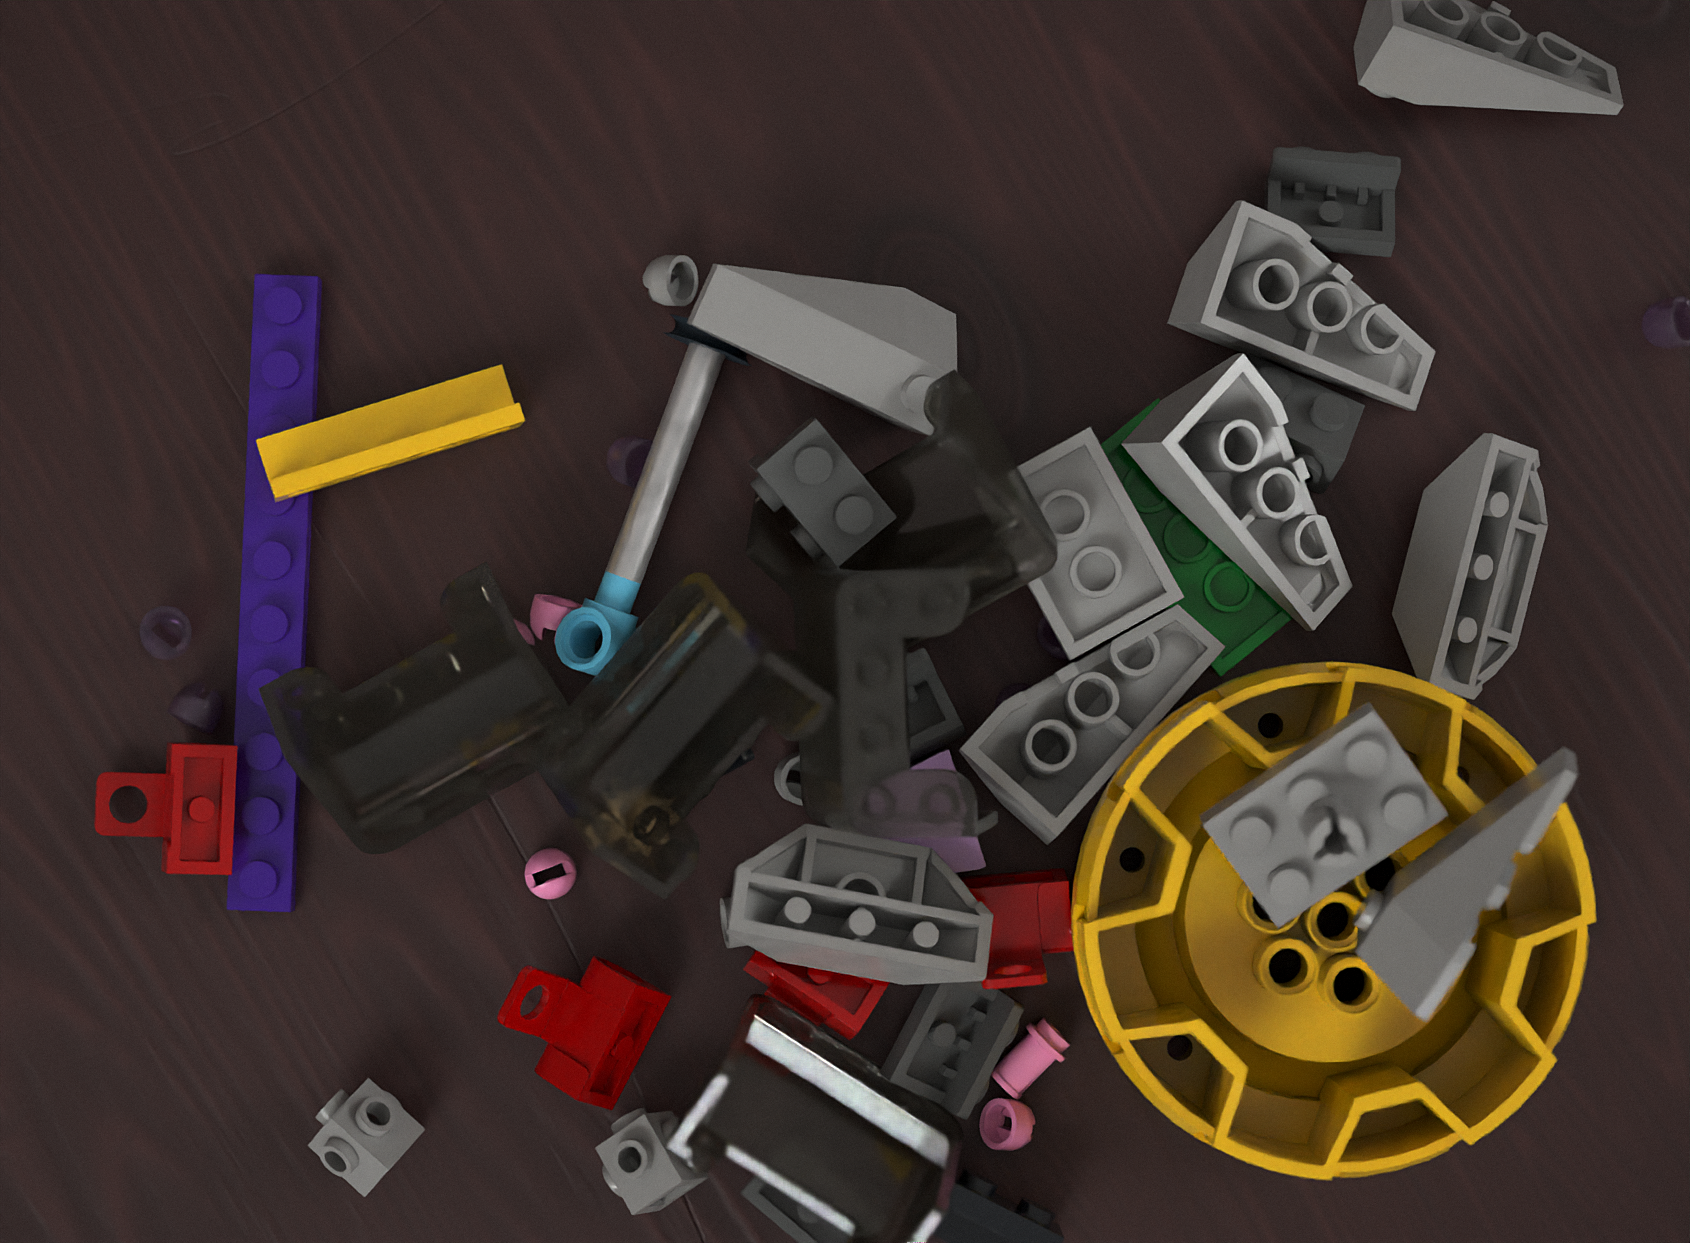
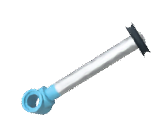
M670 314V316L674 318L676 323L674 330L663 333L689 345L595 600L585 598L582 607L568 613L562 619L556 631V652L565 665L571 669L605 679L615 680L625 677L635 668L640 659L642 642L640 633L635 627L639 617L630 614L723 361L726 359L742 365L752 366L746 359V352L688 324V318ZM602 634V646L600 647L599 651L595 654L594 648L596 640L598 639L599 635Z

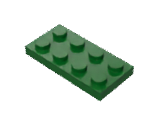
M1158 398L1104 441L1101 447L1184 595V598L1163 610L1166 611L1178 604L1225 646L1223 651L1209 665L1217 677H1221L1293 618L1157 489L1121 444L1161 401Z

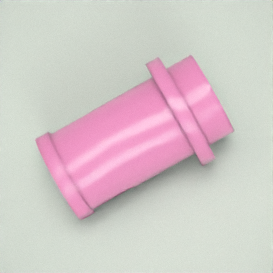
M1044 1017L1036 1025L1029 1022L1025 1026L1029 1033L994 1067L991 1073L996 1082L1014 1099L1018 1100L1022 1093L1055 1060L1062 1063L1066 1059L1063 1052L1071 1044Z

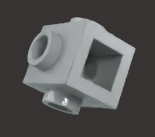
M368 1078L351 1096L341 1088L322 1108L315 1118L324 1126L307 1146L320 1156L322 1163L330 1172L343 1177L365 1197L426 1129L402 1108L400 1102L392 1094L383 1091Z
M644 1108L634 1110L614 1122L610 1127L614 1135L595 1147L604 1163L602 1173L605 1181L615 1194L624 1199L632 1215L660 1211L709 1177L694 1151L696 1141L691 1130L683 1120L674 1116L672 1111L646 1113Z

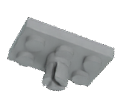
M1091 427L976 489V493L1069 660L1184 598L1183 593Z
M1368 702L1205 811L1199 817L1206 831L1279 928L1447 817L1448 813L1371 703Z

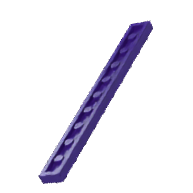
M254 274L234 745L238 746L233 862L232 875H228L227 910L295 911L313 491L275 502L256 439L316 421L322 279L318 276Z

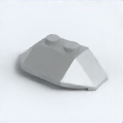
M1483 433L1423 490L1392 616L1416 677L1456 696L1475 700L1483 690L1482 684L1494 676L1517 649L1548 528L1544 491L1537 473V469L1540 466L1538 450L1495 434Z
M805 823L755 857H751L737 866L734 875L726 933L772 959L783 963L902 985L983 981L987 975L993 914L982 902L978 903L963 881L930 847Z

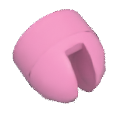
M535 594L530 610V625L533 633L543 641L547 629L557 631L562 619L572 610L581 608L582 605L554 595Z
M545 848L536 852L530 857L524 870V878L529 890L537 897L547 900L557 899L568 893L573 887L577 876L573 859L565 851L557 848ZM562 863L566 875L547 880L538 886L536 885L533 877L534 873Z
M995 1098L989 1101L983 1108L979 1127L981 1137L988 1147L994 1150L1013 1151L1023 1148L1031 1142L1033 1135H1031L1033 1125L1036 1123L1031 1108L1023 1102L1015 1099ZM1005 1116L1011 1118V1128L1004 1126Z

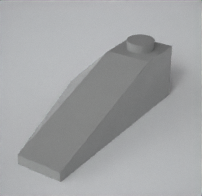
M1469 0L1366 1L1354 44L1358 85L1366 87L1377 96L1383 98L1396 97L1419 105L1618 115L1624 106L1615 67L1549 31L1541 32L1537 37L1525 32L1520 25L1509 18L1511 10L1495 1H1492L1487 10Z
M1243 200L1236 201L1188 262L1167 324L1247 355L1251 353L1284 368L1408 411H1416L1436 351L1385 304H1377L1351 280L1353 275L1339 262H1331L1310 242L1312 237L1298 224Z
M713 263L687 321L688 324L899 429L932 436L957 380L956 314L903 287Z
M1244 353L1235 354L1162 399L1121 444L1157 489L1306 631H1314L1352 588V583L1325 516L1317 514L1304 481L1310 477L1303 457H1295L1283 426L1289 420L1282 402Z
M1177 604L1112 640L1111 643L1088 656L1060 669L1054 675L1003 701L961 747L959 752L996 799L1048 845L1063 831L1119 768L1126 756L1159 723L1223 651L1225 646Z
M1562 747L1393 875L1382 893L1372 889L1359 906L1353 919V924L1358 927L1356 953L1416 1016L1423 1020H1428L1473 953L1476 945L1470 941L1476 931L1479 922L1478 915L1482 908L1487 911L1492 908L1499 909L1510 889L1507 887L1516 870V863L1512 861L1514 854L1518 851L1526 856L1536 847L1578 776L1576 754L1567 748Z

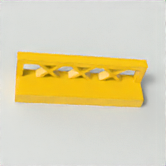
M501 364L256 439V444L275 502H279L520 427L525 422L520 403H514Z

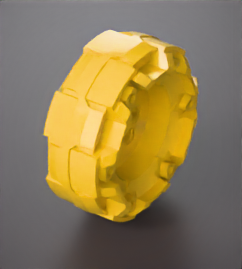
M1312 662L1263 669L1232 679L1204 692L1168 715L1147 733L1126 756L1104 790L1091 816L1081 844L1073 884L1071 930L1079 981L1088 1009L1099 1033L1123 1072L1154 1106L1172 1122L1197 1139L1248 1163L1271 1171L1304 1178L1331 1180L1333 1176L1340 1178L1363 1177L1406 1168L1449 1151V1148L1460 1140L1465 1141L1469 1145L1473 1144L1514 1113L1542 1083L1558 1060L1551 1052L1556 1043L1560 1042L1575 1009L1588 959L1589 935L1587 924L1596 922L1595 895L1588 858L1574 819L1567 804L1563 802L1536 847L1526 856L1518 851L1514 854L1512 861L1516 863V870L1507 887L1510 889L1499 909L1492 908L1487 911L1482 908L1478 915L1479 922L1476 931L1470 941L1476 947L1464 968L1427 1021L1416 1016L1356 953L1358 927L1353 924V919L1362 901L1371 891L1365 882V871L1279 928L1271 918H1258L1252 907L1253 893L1206 831L1199 816L1366 703H1371L1448 813L1447 817L1387 856L1394 864L1395 874L1538 766L1513 736L1493 718L1466 702V700L1427 681L1398 671L1366 664ZM1267 713L1273 714L1279 722L1277 733L1270 738L1264 737L1258 729L1259 719ZM1457 768L1462 772L1463 781L1456 775ZM1130 847L1137 848L1142 855L1140 866L1133 871L1124 870L1119 862L1121 853ZM1341 902L1348 914V923L1345 929L1337 936L1323 937L1316 924L1320 909L1327 903ZM1281 949H1295L1301 961L1299 973L1290 982H1274L1270 977L1268 969L1270 959L1274 953ZM1347 967H1358L1364 976L1362 992L1351 1001H1339L1333 992L1335 976ZM1177 1035L1187 1037L1189 1041L1187 1052L1180 1057L1170 1056L1167 1051L1169 1040Z

